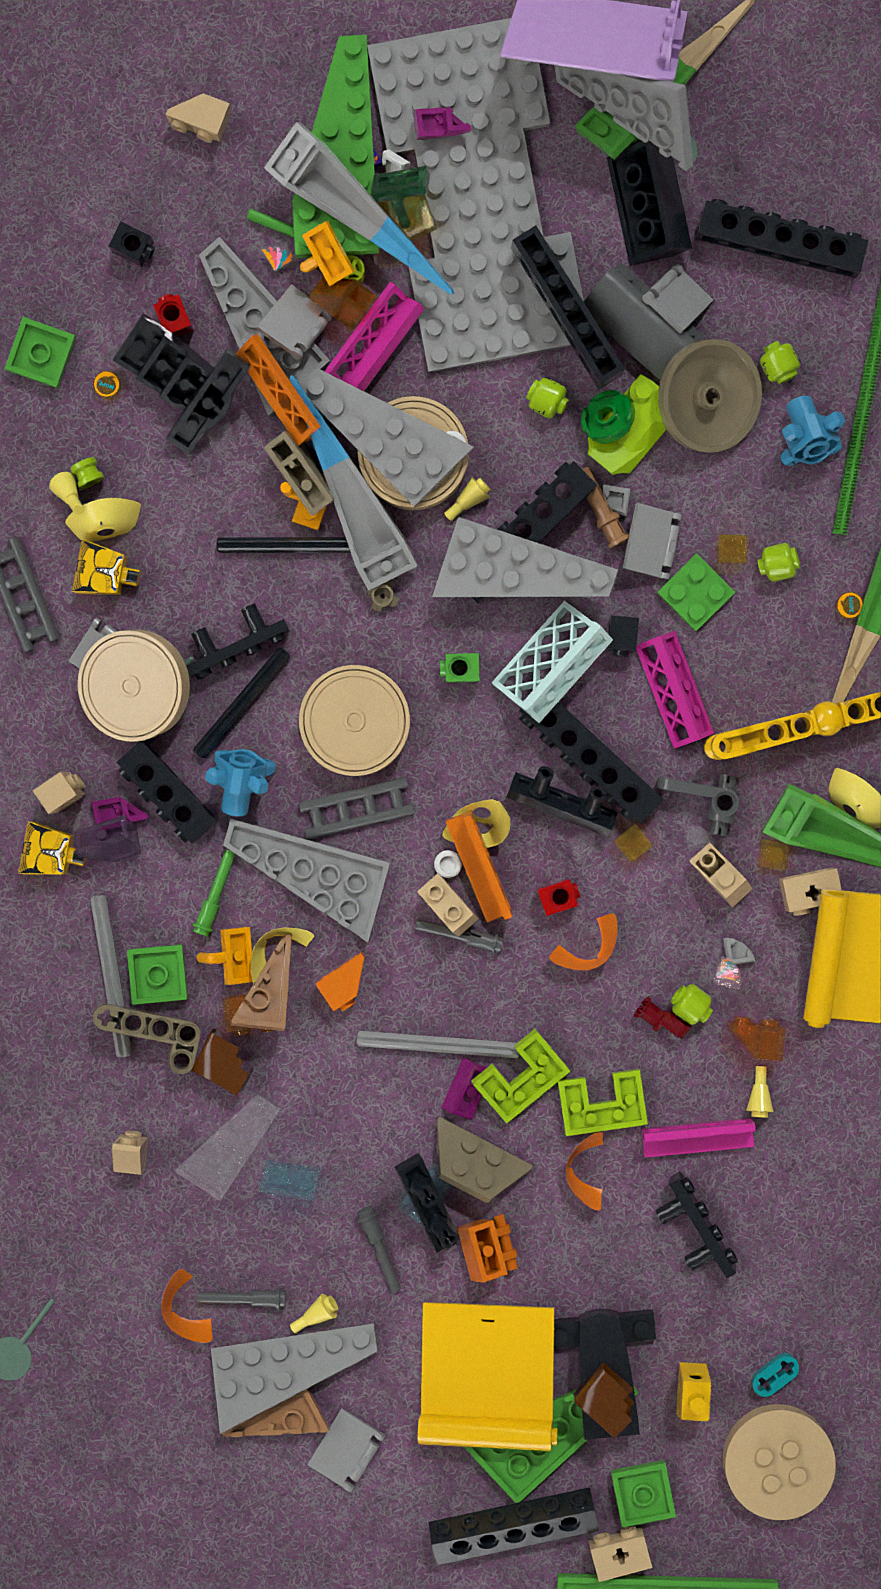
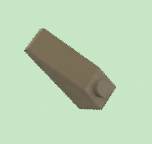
M284 431L263 447L311 516H314L335 500L310 451L305 444L298 446L288 431Z

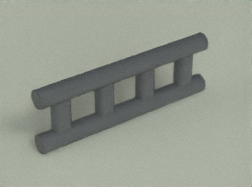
M14 537L8 540L11 549L0 553V565L15 559L21 574L6 580L0 566V595L24 653L34 650L31 642L47 635L51 643L60 638L19 538ZM26 584L32 600L16 605L10 590ZM36 610L42 625L27 631L21 616Z
M406 777L299 802L301 813L310 811L313 824L312 828L305 829L307 839L415 814L413 805H404L400 789L408 788ZM390 792L393 808L377 812L374 796ZM363 798L366 815L351 818L347 802ZM336 805L340 821L324 824L320 809Z

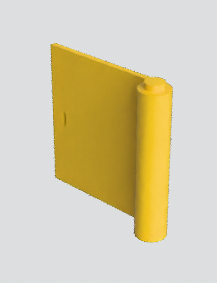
M831 889L821 891L803 1019L808 1022L809 1026L823 1028L825 1024L831 1022V1018L881 1023V894Z
M423 1302L421 1415L418 1422V1444L552 1451V1446H557L558 1428H553L555 1307Z

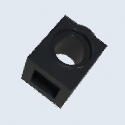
M121 221L109 244L112 253L141 267L145 261L149 262L155 251L154 241L150 235ZM138 240L141 242L140 247L136 251L127 250L128 244L131 241Z
M610 616L608 635L613 641L607 646V650L613 651L612 656L629 657V652L634 653L636 651L639 618Z

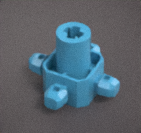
M810 396L797 397L787 404L786 410L792 424L787 425L782 430L788 445L780 456L784 465L793 466L797 462L810 465L816 464L830 454H836L842 449L837 431L844 425L846 420L841 412H832L828 416L819 415Z
M250 750L216 751L214 756V762L217 764L216 767L206 771L205 779L212 785H220L224 788L221 810L224 813L232 816H244L249 810L251 793L262 794L267 792L268 782L265 780V777L275 772L276 765L273 761L262 759Z

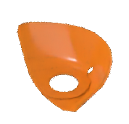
M610 913L596 918L602 936L601 950L597 955V959L584 960L577 958L560 945L549 955V959L559 966L573 970H591L602 965L611 956L616 944L618 927L615 914Z
M603 1132L594 1133L583 1140L573 1150L566 1164V1178L573 1193L584 1204L598 1211L601 1209L603 1189L592 1187L582 1182L574 1174L570 1166L573 1159L583 1150L603 1145Z
M179 1269L173 1274L163 1293L161 1302L163 1318L168 1327L179 1336L195 1342H211L213 1339L211 1318L188 1320L178 1316L174 1311L171 1312L175 1293L184 1283L192 1278V1275L186 1270Z

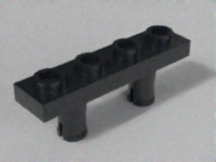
M254 603L241 609L251 633L237 642L219 650L215 648L205 627L191 633L201 657H199V660L186 665L189 677L193 678L196 676L197 680L203 679L211 675V669L218 665H221L222 668L228 667L236 663L235 657L243 653L250 656L261 651L260 645L271 641L273 645L286 639L285 633L290 631L286 621L282 619L270 626L266 625Z
M547 766L539 768L535 779L515 772L506 798L600 835L610 837L618 812L601 806L606 796L604 789L597 786L592 787L587 798L583 799L550 786L554 771Z
M417 1153L394 1168L432 1247L437 1253L444 1248H450L451 1244L455 1245L460 1238L422 1157Z
M680 1171L670 1177L669 1181L676 1199L657 1208L656 1213L663 1224L683 1213L688 1215L705 1244L684 1257L691 1271H694L713 1260L717 1262L727 1279L736 1274L738 1259L731 1247L726 1249L722 1239H724V1236L718 1225H712L707 1216L710 1214L702 1200L697 1201L693 1194L695 1188L688 1177L683 1178Z

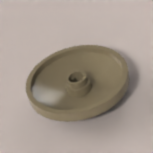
M719 339L695 341L678 351L664 370L658 393L660 415L670 435L688 449L708 453L724 451L739 443L753 427L758 417L762 400L761 380L753 360L736 344Z

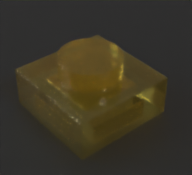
M719 534L717 563L745 564L747 535Z
M636 824L632 825L614 840V843L631 863L653 846Z
M761 839L758 867L787 870L789 844Z

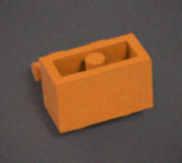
M504 1214L493 1216L494 1220L480 1219L457 1227L471 1281L484 1283L507 1275V1270L510 1271L518 1268L516 1257H518L516 1248L512 1247L509 1235L511 1228L509 1224H506Z

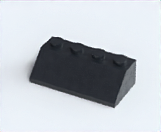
M640 141L624 149L615 160L610 156L607 157L630 266L674 257L692 249L673 157L670 155L666 158L660 154V148L650 141L646 143Z

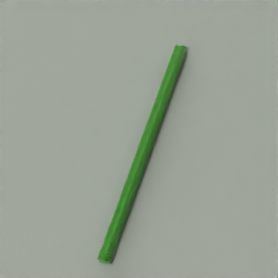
M881 285L879 288L880 292H878V302H876L877 305L875 306L877 308L875 309L876 312H874L875 319L872 322L873 329H871L872 332L870 333L872 336H870L871 339H869L870 342L868 343L870 346H868L866 363H864L865 370H863V380H861V390H859L860 397L857 400L858 407L855 410L856 417H854L855 420L853 421L855 424H853V430L851 431L850 447H848V457L845 464L846 468H844V478H842V488H840L841 495L838 498L839 502L836 509V518L834 519V529H832L833 534L848 535L845 533L848 532L846 529L849 528L846 525H850L847 523L850 522L848 518H851L848 515H852L849 513L852 511L850 508H853L850 505L854 504L851 503V501H854L852 498H855L852 495L856 494L853 493V491H856L854 488H857L854 485L858 484L855 483V481H858L856 478L859 477L856 476V474H859L857 471H860L857 468L861 467L858 466V464H861L859 461L862 460L859 458L863 457L860 455L863 454L861 451L864 450L861 447H865L862 445L865 444L863 440H866L863 437H867V435H864L867 433L865 430H868L865 427L869 426L866 425L869 423L867 420H870L867 417L871 416L868 415V413H871L869 410H872L869 407L873 406L870 405V403H873L871 400L874 399L871 396H874L872 393H875L872 390L876 389L873 388V386H876L874 383L877 382L874 380L878 379L875 376L879 375L876 374L879 371L876 370L880 369L877 366H880L878 363L881 362L878 360L881 359L879 357L881 356Z

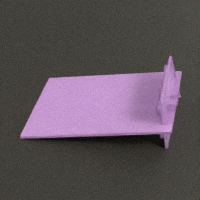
M517 0L512 19L509 21L510 25L500 57L674 82L679 53L683 44L682 39L687 11L681 10L682 0H672L670 9L612 0Z

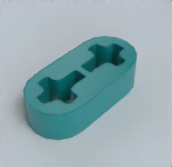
M781 1353L757 1370L751 1379L754 1391L759 1396L769 1397L789 1383L799 1372V1364L792 1354ZM785 1360L786 1363L793 1362L790 1365L792 1369L790 1372L782 1370L776 1374L782 1368L780 1364L782 1361ZM774 1375L768 1382L769 1388L765 1389L763 1386L758 1388L760 1378L763 1377L767 1380Z

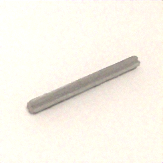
M105 895L93 896L90 900L107 1002L124 1007L107 899ZM118 1011V1017L110 1015V1019L117 1022L115 1027H120V1017L123 1012ZM126 1019V1020H125V1026L128 1028L127 1019ZM113 1032L116 1056L120 1058L130 1056L132 1049L129 1035Z
M359 1031L357 1034V1045L361 1047L519 1058L520 1056L514 1047L517 1044L515 1042Z

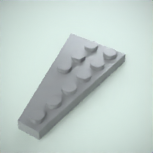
M554 65L556 80L559 84L579 98L585 96L595 103V109L601 113L607 111L613 115L614 122L643 142L650 141L660 148L659 153L666 158L671 155L679 161L678 166L685 171L693 167L685 85L664 80Z
M220 237L199 254L239 349L251 336L258 334L289 381L290 376L293 375L299 384L316 368L323 370L331 363L314 342L306 352H303L300 360H296L290 353L256 330L259 323L277 301ZM255 384L268 416L271 417L275 412Z
M318 368L300 384L314 406L414 507L474 449L473 446Z
M458 517L432 597H609L618 570Z
M230 819L223 846L256 866L272 879L287 887V889L360 936L366 942L369 941L390 862Z
M374 1324L211 1348L220 1434L376 1354L378 1348Z

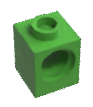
M479 653L446 654V660H440V677H446V683L479 682ZM456 661L465 662L468 667L466 674L462 676L455 675L451 669L453 663Z

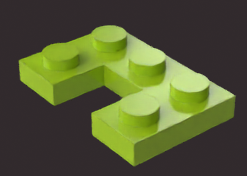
M536 1029L532 1030L514 1045L515 1049L530 1066L510 1083L493 1063L471 1080L477 1090L506 1123L511 1121L570 1072L566 1064Z
M640 1069L612 1072L616 1100L589 1103L585 1076L559 1080L558 1087L565 1135L572 1136L648 1125Z

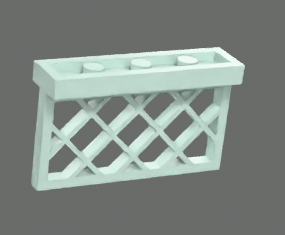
M564 601L493 680L492 684L540 723L613 639L595 621L592 622ZM567 611L571 613V623L560 625V619ZM588 626L589 628L585 633L577 638V628ZM571 630L570 640L559 642V632ZM553 634L552 644L542 645L543 638L546 635ZM570 647L569 651L562 658L558 659L559 649ZM552 651V660L541 662V653ZM534 655V664L523 666V661L527 656ZM551 668V671L545 678L540 680V670ZM534 671L533 681L522 683L523 673ZM516 675V685L503 686V683L510 676ZM533 688L529 696L522 701V690Z

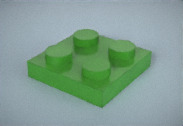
M22 317L4 369L59 389L77 337L71 333Z
M697 553L657 592L695 632L735 593Z
M183 944L127 950L132 1005L188 999Z
M665 1460L611 1470L622 1528L676 1517Z

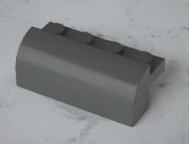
M620 262L615 268L612 267L586 297L584 303L598 326L661 381L664 370L674 355L690 343L699 341L703 335L692 324L679 334L653 307L644 303L642 297L649 291L650 287L644 284L629 268H626Z

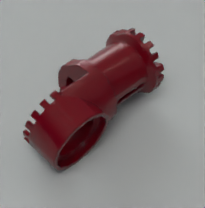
M649 996L644 998L641 1002L643 1006L639 1005L634 1013L636 1018L641 1017L652 1025V1029L655 1032L664 1026L674 1036L677 1034V1038L680 1037V1039H683L692 1028V1025L686 1023L673 1012L663 1011L652 1003Z

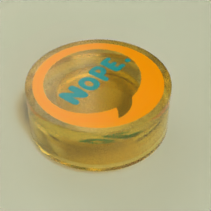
M105 370L95 376L93 388L99 397L109 400L119 395L122 383L114 372Z
M849 591L838 596L835 601V611L841 618L851 620L860 615L863 599L859 594Z

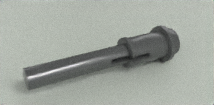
M417 919L415 930L466 942L468 947L491 951V955H494V952L500 954L503 937H499L498 933L491 935L471 929V932L465 931L458 937L447 926Z
M372 1206L365 1207L357 1212V1222H361L368 1244L373 1245L391 1293L397 1292L401 1289V1286L382 1240L385 1236L376 1218L377 1210H373Z
M277 1288V1291L253 1290L252 1293L198 1292L197 1303L252 1304V1308L267 1307L276 1308L277 1311H280V1308L286 1307V1291H281V1288Z

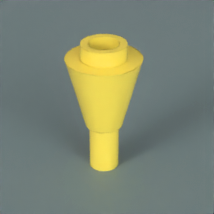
M61 472L55 475L50 481V490L69 504L73 513L80 514L83 511V506L78 499L75 476L70 472Z
M472 477L458 497L457 502L444 514L450 521L454 520L462 511H466L489 499L488 492L491 489L481 478L475 480Z
M756 1066L755 1084L753 1085L746 1111H751V1117L768 1118V1112H774L768 1085H766L767 1067Z
M321 1294L301 1318L290 1324L292 1331L296 1334L309 1325H315L336 1318L338 1305L332 1296L327 1297V1295Z

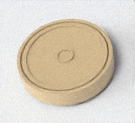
M416 396L398 398L388 402V404L445 433L448 431L459 432L468 444L462 424L441 403ZM358 451V461L362 475L374 494L385 503L404 510L428 509L448 499L462 483L469 458L468 454L414 507Z
M134 629L106 635L88 650L79 669L78 694L85 714L100 731L117 740L129 742L142 741L165 733L181 718L189 699L190 681L182 656L168 640L150 631Z
M347 665L328 671L311 685L301 704L299 728L305 747L319 764L338 774L362 776L385 768L400 754L409 735L410 712L402 691L387 675L371 667Z
M772 1404L748 1412L733 1426L726 1438L723 1449L724 1473L734 1496L746 1509L767 1519L789 1520L809 1513L824 1500L834 1480L836 1469L835 1454L827 1434L811 1415L793 1406Z

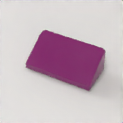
M463 1057L442 1104V1108L451 1114L472 1120L482 1094L473 1085L471 1080L487 1067Z

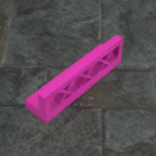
M390 282L324 372L365 391L425 308L419 302L407 297L394 283ZM395 294L399 300L393 308L388 309V300ZM380 317V326L376 331H371L372 322L375 318ZM364 340L363 349L360 353L355 354V345L358 341ZM347 362V370L340 377L336 371L342 363Z
M672 631L637 645L638 656L674 749L714 734L676 632ZM651 645L655 646L658 654L656 662L649 658L646 650ZM659 671L666 675L668 680L666 688L658 682ZM669 697L676 701V713L670 711L667 706ZM679 723L685 726L689 735L688 738L680 740L677 732Z
M751 1118L641 1129L644 1157L754 1147L753 1132L756 1131L755 1123Z

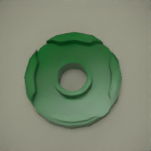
M617 390L603 391L595 395L590 400L591 403L588 407H584L582 411L581 425L583 431L592 441L601 444L612 443L622 438L630 430L635 420V408L632 401L625 394ZM613 412L609 420L602 421L606 413Z

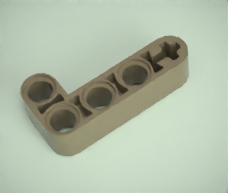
M102 1003L94 1009L92 1018L99 1029L170 1043L168 1063L171 1069L178 1074H185L193 1068L200 1040L199 1027L193 1021L109 1003ZM105 1010H109L111 1016L118 1017V1011L123 1012L120 1017V1027H115L117 1022L108 1019L106 1024H103L101 1018L97 1017L98 1014H103ZM137 1015L140 1018V1025L136 1029H128L125 1026V1020L128 1016ZM159 1020L167 1023V1030L161 1035L154 1034L152 1031L153 1024ZM185 1026L194 1028V1035L189 1040L180 1038V1030ZM179 1053L188 1055V1062L183 1067H177L173 1063L174 1057Z

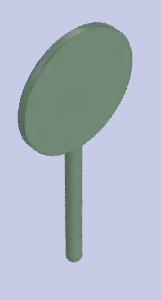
M53 1299L48 1301L21 1339L15 1337L0 1339V1379L16 1380L28 1371L31 1365V1352L25 1342L54 1304Z

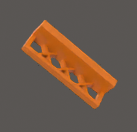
M259 335L251 336L236 354L251 364L247 372L296 444L300 446L312 440L311 436L321 426Z
M472 810L447 819V827L486 921L490 922L502 916L504 920L511 918L513 915L512 907Z

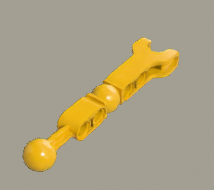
M881 692L840 703L824 701L816 704L812 710L805 711L804 713L793 714L712 735L704 742V752L712 760H721L806 738L810 735L832 736L838 733L842 727L881 718V712L875 708V700L878 697L881 698ZM851 704L855 705L859 710L856 719H852L848 714V708ZM798 718L803 719L806 723V729L803 733H798L795 729L794 724ZM771 725L779 729L780 734L775 741L768 736V729ZM720 741H723L725 744L723 752L719 749Z

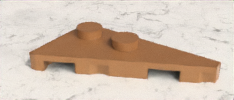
M286 934L282 937L232 1018L230 1026L284 1031L286 1025L292 934Z
M308 1388L222 1433V1435L225 1437L313 1432L325 1433L330 1430V1427Z

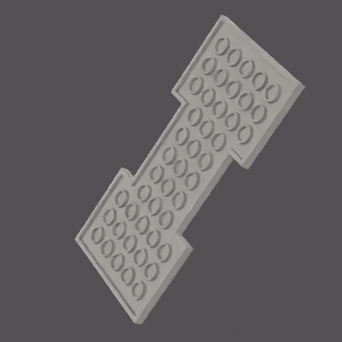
M512 18L367 45L386 150H391L397 155L415 152L435 258L427 260L454 290V294H448L409 267L415 301L425 308L418 317L428 373L571 346L511 249L512 240L535 225L543 235L524 131L550 126L539 62L500 57L510 25L509 21ZM441 107L446 109L450 107L455 116L465 124L467 122L471 125L470 133L437 139L417 140L413 112L415 109ZM571 232L544 237L583 300Z

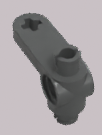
M719 774L718 787L658 777L656 786L658 789L709 797L707 819L712 820L709 834L727 837L728 824H734L736 811L739 807L740 791L734 790L736 776ZM723 794L730 798V806L726 810H721L717 806V799Z

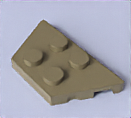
M438 1117L435 1122L438 1136L436 1153L439 1158L437 1165L438 1178L486 1203L494 1199L503 1190L509 1188L515 1181L532 1169L533 1165L441 1117Z

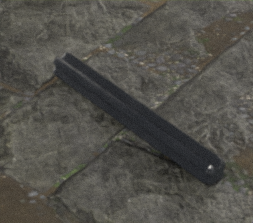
M219 537L216 541V548L219 553H351L346 537Z
M279 647L194 747L193 750L201 758L208 756L289 660L290 654Z

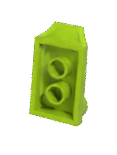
M641 374L624 393L632 401L635 408V420L630 430L622 438L612 443L601 444L592 441L589 437L587 438L589 443L588 455L612 475L618 473L630 474L667 430L659 411V386ZM609 412L602 421L609 420L613 412Z

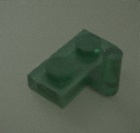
M427 166L374 175L371 190L372 198L376 202L392 200V207L403 229L411 226L410 218L403 204L404 198L427 194L430 178Z

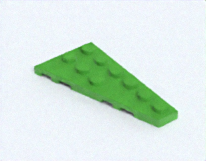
M634 1386V1392L636 1396L639 1392L637 1388ZM577 1389L553 1399V1428H558L557 1446H552V1451L464 1447L515 1503L521 1502L587 1441L584 1440L582 1410L574 1402V1392Z

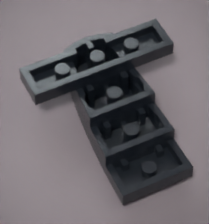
M142 313L113 357L114 362L135 374L136 380L160 393L159 398L183 410V413L168 433L166 440L189 455L208 427L210 428L218 423L226 414L232 403L235 388L251 365L227 348L213 368L182 340L144 313Z
M593 1309L578 1315V1317L554 1319V1350L578 1347L580 1386L604 1362L633 1387V1391L629 1394V1397L634 1401L630 1408L632 1412L629 1416L631 1422L617 1437L640 1435L636 1398L626 1342L656 1340L653 1309L619 1313L611 1309ZM582 1410L584 1440L612 1437Z

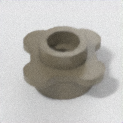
M387 581L369 591L367 590L368 595L371 596L373 601V610L379 612L384 607H395L398 604V598L394 596L392 590L394 585L391 581ZM382 593L385 594L384 599L380 598Z

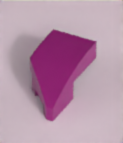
M442 107L415 109L413 112L417 140L444 138L470 133L471 125L467 122L466 124L453 114V110L450 107L446 109Z
M120 797L91 802L96 829L148 819L146 813Z

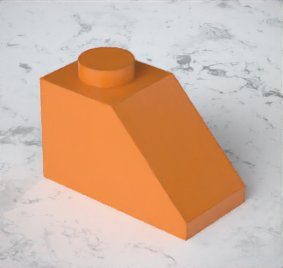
M363 951L315 983L333 1011L340 1008L343 1012L356 1003L353 998L357 996L365 960Z

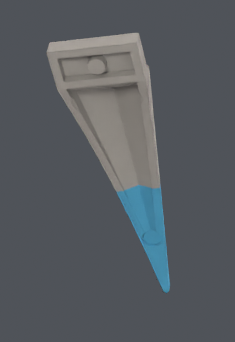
M296 122L264 168L289 190L361 234L448 294H454V290L329 147L323 141H320L301 122Z
M291 375L290 381L321 426L311 436L328 487L335 499L334 504L355 566L369 591L417 567L418 563L403 534L297 379Z

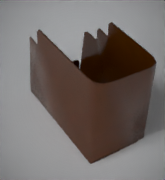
M213 1029L191 1070L237 1096L248 1079V1072L241 1069L243 1061L236 1056L239 1047L215 1035L214 1033L217 1029Z
M603 1362L574 1392V1402L613 1438H616L631 1422L629 1416L632 1412L630 1408L634 1401L629 1397V1394L633 1391V1387Z

